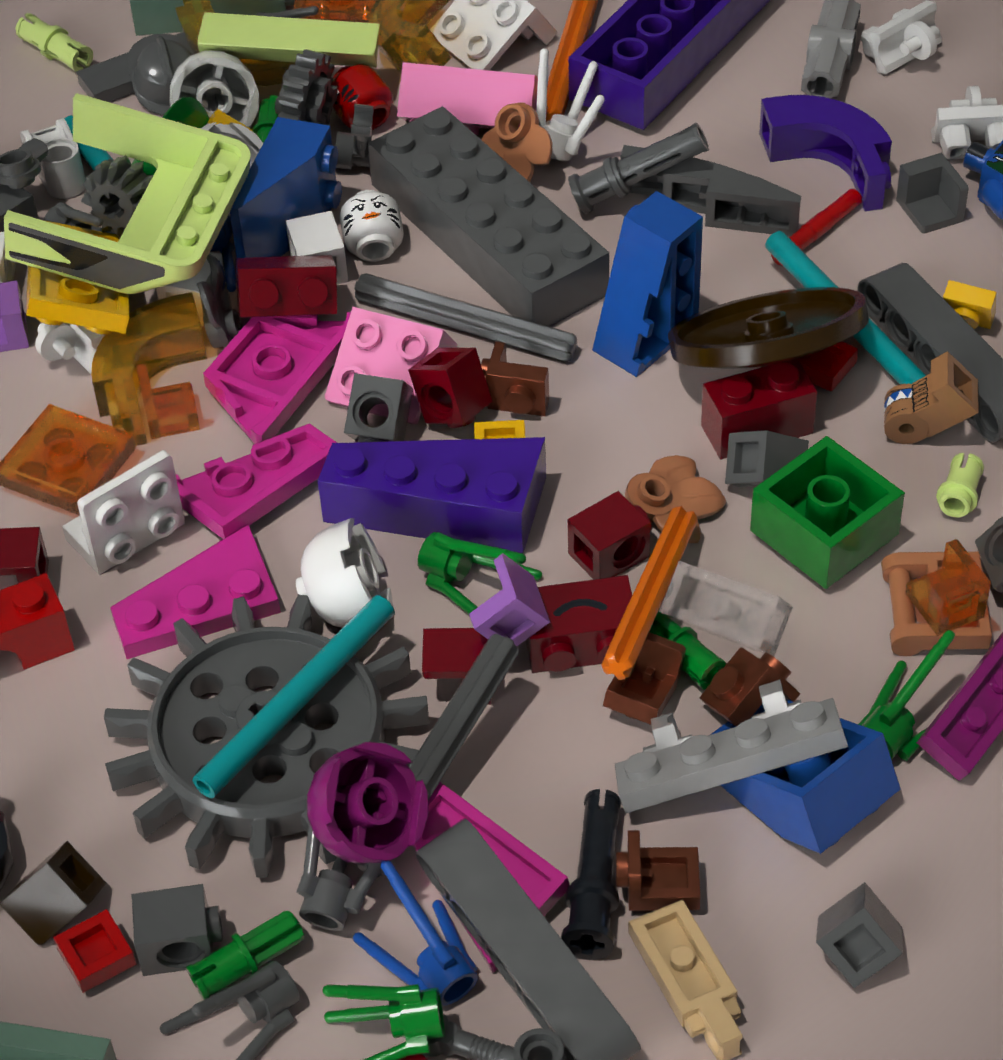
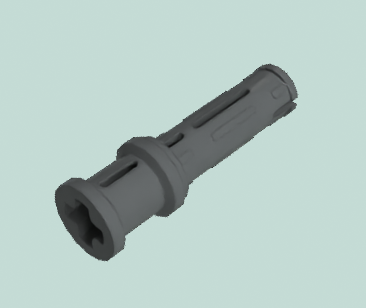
M694 123L692 126L620 160L617 157H609L603 161V166L582 176H579L577 173L569 176V186L579 208L587 214L593 211L594 205L615 195H618L620 198L628 195L632 185L702 152L709 151V145L699 124Z

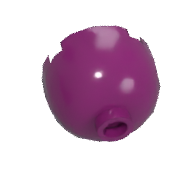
M364 742L352 746L328 758L314 774L307 794V818L315 837L331 854L350 863H381L382 861H389L401 856L400 854L408 846L415 845L420 839L428 818V792L423 779L416 781L412 770L407 766V764L413 762L402 751L386 743Z

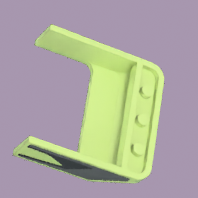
M76 93L73 98L74 142L150 163L157 170L118 242L7 210L4 215L5 259L124 294H137L196 276L202 269L249 174L251 158L249 148L246 144L235 138Z

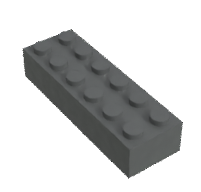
M443 106L368 142L372 185L379 192L394 198L400 212L512 316L550 327L605 297L609 282V252Z

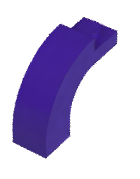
M785 95L761 99L759 134L770 162L798 158H815L833 163L843 169L851 178L855 189L862 197L864 211L883 209L885 189H890L891 187L889 162L892 141L885 129L874 118L852 105L826 97Z

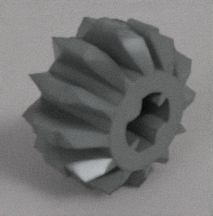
M125 155L116 158L114 161L111 158L102 161L86 177L82 185L87 192L84 193L81 202L92 207L91 215L103 220L102 233L113 229L120 239L153 175L147 176L144 173V161L136 162L132 165Z

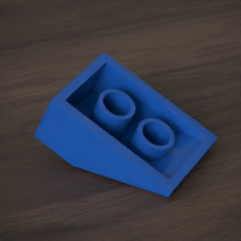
M277 117L250 167L249 174L230 210L237 258L281 257L290 250L286 220L338 208L342 196V184L336 181L335 169L338 162V148L332 145L330 125Z
M786 699L787 702H788V704L794 702V701H791V700ZM763 703L753 715L765 712ZM840 718L848 747L720 785L780 837L820 854L836 844L843 835L868 815L876 812L884 802L901 790L884 734ZM728 721L720 728H718L716 731H714L712 734L727 729H731L736 726Z

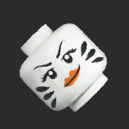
M363 190L348 199L341 207L340 223L343 242L347 250L355 256L369 262L381 261L390 257L402 243L404 233L400 209L396 200L388 194L375 190Z

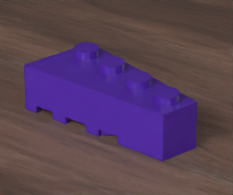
M545 437L332 443L318 478L323 522L336 524L353 518L354 525L361 523L369 530L424 539L433 532H440L454 539L524 553L546 481Z

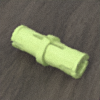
M32 13L24 15L33 24L22 17L18 20L15 29L17 36L38 47L41 50V55L50 60L55 58L68 65L74 71L84 69L76 61L86 68L91 65L93 60L92 49L70 38L67 35L69 34L67 30L58 25L51 26Z

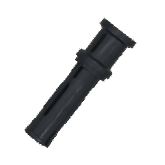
M600 789L592 790L585 795L577 879L567 888L565 897L566 904L570 908L569 925L562 930L561 939L576 958L586 960L607 957L612 953L615 943L614 935L609 928L611 914L618 907L619 895L611 880L621 800L615 792L606 790L604 809L599 807Z

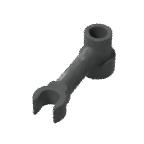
M355 104L351 133L337 132L335 146L338 148V162L336 168L352 170V165L370 168L368 142L372 141L374 106Z
M445 1014V1037L430 1039V1053L422 1054L427 1057H435L441 1054L452 1056L456 1054L473 1060H566L561 1038L549 1029L536 1028L529 1030L518 1038L514 1047L506 1046V1044H501L488 1038L484 1039L482 1036L479 1037L476 1034L462 1030L456 1023L448 1021Z

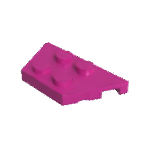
M347 312L346 321H318V315L251 317L204 371L205 387L254 444L274 437L334 365L351 312Z

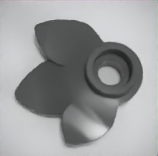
M33 138L24 143L19 149L0 155V184L8 185L11 189H20L32 184L35 181V176L41 172L40 162L49 154L47 145L43 141Z
M209 254L207 261L211 269V283L205 281L198 282L197 287L206 310L203 314V321L209 342L214 349L225 348L242 329V325L237 311L232 309L229 291L225 283L223 266L215 256Z

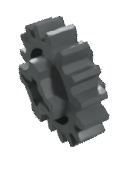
M304 49L303 54L298 53L296 55L295 65L290 64L289 69L284 73L283 84L279 96L275 100V113L279 114L277 117L323 125L330 124V115L338 95L337 86L331 85L334 79L331 76L335 68L334 64L330 63L331 56Z

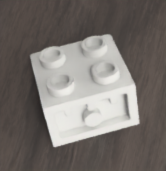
M454 0L429 30V35L470 69L490 70L519 35L527 40L534 35L547 45L558 33L536 7L526 0Z
M162 450L83 496L77 502L80 516L66 523L62 528L67 542L99 575L117 564L124 563L132 555L157 540L169 536L175 529L185 524L172 457L165 450Z

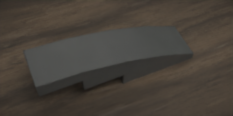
M623 145L620 159L644 148ZM694 157L632 185L631 191L628 192L652 195L655 191H658L696 213L705 214V227L765 234L783 231L787 236H791L799 230L800 195L760 177Z

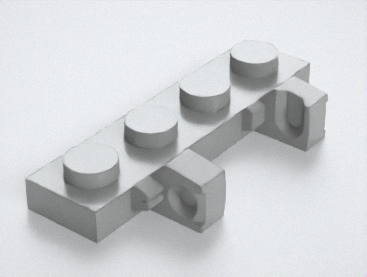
M777 680L758 686L765 712L753 715L752 719L740 723L737 727L708 736H692L691 734L681 737L672 713L652 718L651 727L656 744L644 747L643 752L634 754L627 760L614 764L618 794L625 813L848 747L834 699L830 698L820 702L810 701L805 703L799 700L788 704L781 681Z

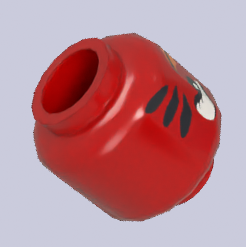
M363 64L345 66L334 74L331 85L337 86L338 95L332 109L344 125L351 129L355 104L374 106L372 130L380 127L388 119L393 102L392 92L372 67Z

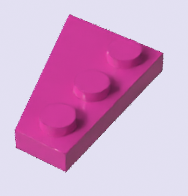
M309 423L256 443L252 446L251 454L225 463L222 457L203 463L205 471L183 480L180 479L178 474H175L182 508L219 537L225 539L246 525L250 526L317 480L332 443L337 442Z
M246 525L110 607L126 659L176 645L177 639L173 623L181 618L196 629L201 637L232 628L234 598L244 597L253 612L254 621L281 613L279 599L249 525Z
M440 782L428 800V818L422 836L413 845L414 849L418 851L463 818L467 819L480 833L542 915L545 916L566 893L567 888L570 886L568 877ZM461 922L488 967L494 973L497 968Z

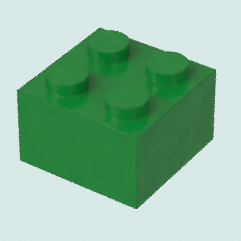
M825 436L753 488L750 531L823 588L828 589L899 535L905 492L830 437Z

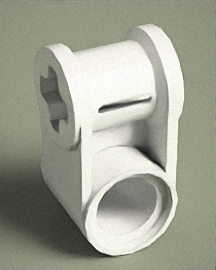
M64 118L56 120V125L30 133L28 130L20 132L22 145L36 138L43 141L48 147L49 154L40 162L41 172L38 176L50 196L57 199H68L81 194L85 190L82 184L86 179L78 144L73 141L72 133Z

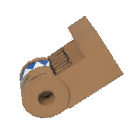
M948 351L932 359L930 374L912 384L897 385L887 392L884 401L885 434L896 443L913 444L927 437L930 438L978 414V379Z

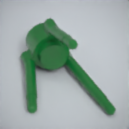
M433 532L425 539L418 555L419 569L429 573L426 586L442 592L468 615L478 607L449 582L454 579L458 581L463 580L469 573L472 563L496 569L494 559L504 553L531 573L535 580L542 578L540 570L522 565L526 561V556L523 553L454 539L440 532Z
M947 630L894 700L888 703L907 668L905 661H898L869 713L859 723L861 726L884 734L891 760L898 755L901 759L907 761L920 747L916 742L926 729L913 736L915 719L904 706L954 640L955 633L952 630Z
M329 984L324 986L322 990L326 997L389 1001L388 1005L328 1011L324 1015V1020L327 1023L390 1019L393 1037H405L406 1042L364 1060H400L411 1055L430 1053L429 1040L445 1037L443 1006L437 987L421 990L419 984L402 987Z

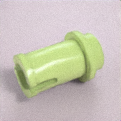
M959 453L953 457L947 480L938 487L936 498L939 507L948 516L963 517L972 512L977 506L978 494L976 489L980 477L983 475L984 464L979 457L971 453L968 455L964 468H961L965 458L964 453Z

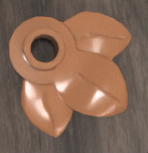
M522 102L504 106L496 116L495 127L486 132L481 139L529 182L533 177L535 164L546 165L549 164L551 159L552 140L549 132L539 126V118L535 109Z
M674 455L656 460L649 473L635 475L631 478L625 489V498L633 506H640L647 513L651 523L654 522L661 532L671 510L675 507L682 506L686 512L694 511L697 519H702L718 513L726 505L724 495L714 483L703 477H695L696 463L693 459L685 456ZM698 521L688 543H698L700 541L701 532Z

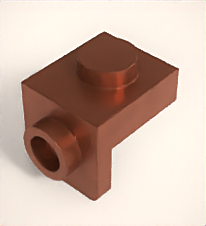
M496 341L491 358H483L481 362L493 401L487 406V409L546 416L549 406V368L508 363L506 343Z
M649 632L630 676L623 680H618L614 676L606 689L603 706L651 725V719L661 715L677 687L686 648L679 643Z
M740 647L724 668L715 674L711 684L699 698L713 711L737 727L740 723L749 720L761 706L762 700L758 686L780 680L785 697L794 702L800 693L786 681L792 672L768 652H765L759 659L746 649Z
M628 830L627 851L616 852V886L628 887L629 911L658 910L680 900L685 902L689 910H700L698 847H640V830Z

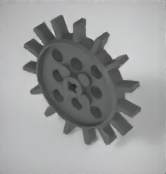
M299 594L290 610L287 627L255 628L253 612L244 597L234 598L232 622L235 632L209 643H206L197 630L181 618L173 623L179 649L187 658L178 664L171 673L134 657L127 664L132 685L155 695L150 710L105 709L104 721L109 737L148 739L149 747L148 751L105 763L112 791L157 778L162 791L133 812L137 832L145 839L182 812L197 823L185 845L189 866L200 869L223 833L231 836L251 838L249 854L256 878L268 877L274 858L272 851L273 837L291 835L305 830L308 833L307 794L314 774L328 758L340 751L364 742L386 743L385 730L430 724L427 696L381 700L380 689L411 674L409 653L404 646L367 665H364L354 655L214 798L204 796L195 787L192 780L193 777L331 640L319 634L309 632L312 626L309 597ZM262 686L274 687L269 691H254L255 689ZM206 693H219L211 699L199 698ZM320 723L334 724L326 730L313 729L314 726ZM209 737H222L220 741L213 744L201 743ZM386 743L405 753L411 761H413L419 751ZM269 775L283 776L274 783L260 782L261 779ZM320 842L319 857L325 864L335 861L336 856L331 854Z

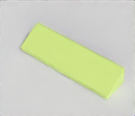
M204 12L197 46L199 52L205 50L223 51L238 59L296 62V55L298 53L303 54L304 49L331 56L330 63L334 65L354 66L363 64L376 68L380 24Z

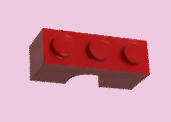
M47 573L0 590V651L16 653L24 670L75 650L64 609Z

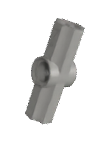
M824 0L818 24L812 25L808 40L806 64L801 84V91L807 95L830 99L839 96L845 69H851L854 56L856 30L860 20L861 4L855 0Z

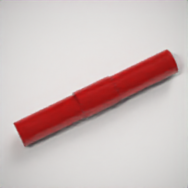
M849 189L823 211H820L802 225L789 238L803 251L862 203L860 193L855 189ZM771 254V257H772L773 261H774L777 265L783 266V265Z

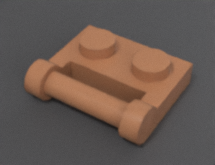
M979 551L897 552L883 558L881 562L883 579L889 583L894 628L890 632L891 649L895 654L899 656H913L922 650H931L947 630H952L955 633V638L947 649L990 648L992 632ZM913 578H925L931 623H915L910 584Z

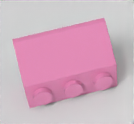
M403 62L397 117L411 122L443 106L476 136H479L480 128L493 129L495 127V119L498 112L508 104L522 102L530 105L536 111L538 77L530 74Z

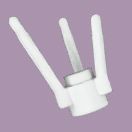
M543 48L540 50L536 112L539 118V126L546 129L551 136V158L568 161L572 158V155H577L581 140L605 100L603 95H598L578 126L576 120L593 81L598 64L595 61L590 62L568 116L553 114L551 120L546 121L549 51Z

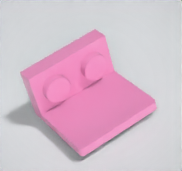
M352 307L325 393V399L330 403L348 407L354 373L404 380L413 388L407 423L415 425L419 421L421 408L408 369L436 348H457L458 344L443 329ZM387 404L375 405L369 413L388 418Z

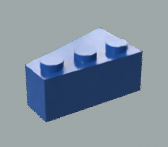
M655 191L642 203L634 205L627 212L623 219L592 351L638 377L670 349L668 333L671 328L699 312L703 216L658 191Z

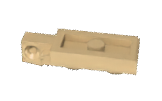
M680 900L628 921V933L680 1025L686 1028L691 1038L703 1033L707 1045L717 1060H729L741 1055L740 1040L743 1039V1035L734 1021L740 1018L742 1013L737 1003L738 991L685 902Z

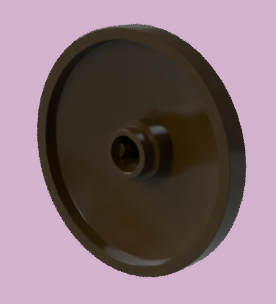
M836 287L791 289L746 297L698 312L671 328L668 333V340L672 358L683 365L717 369L761 368L799 359L829 348L862 330L869 321L866 298L858 291Z

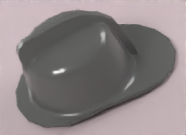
M153 34L142 38L130 49L127 64L133 90L139 103L148 111L165 115L169 110L170 83L177 67L189 56L196 54L189 42L182 37L172 34Z

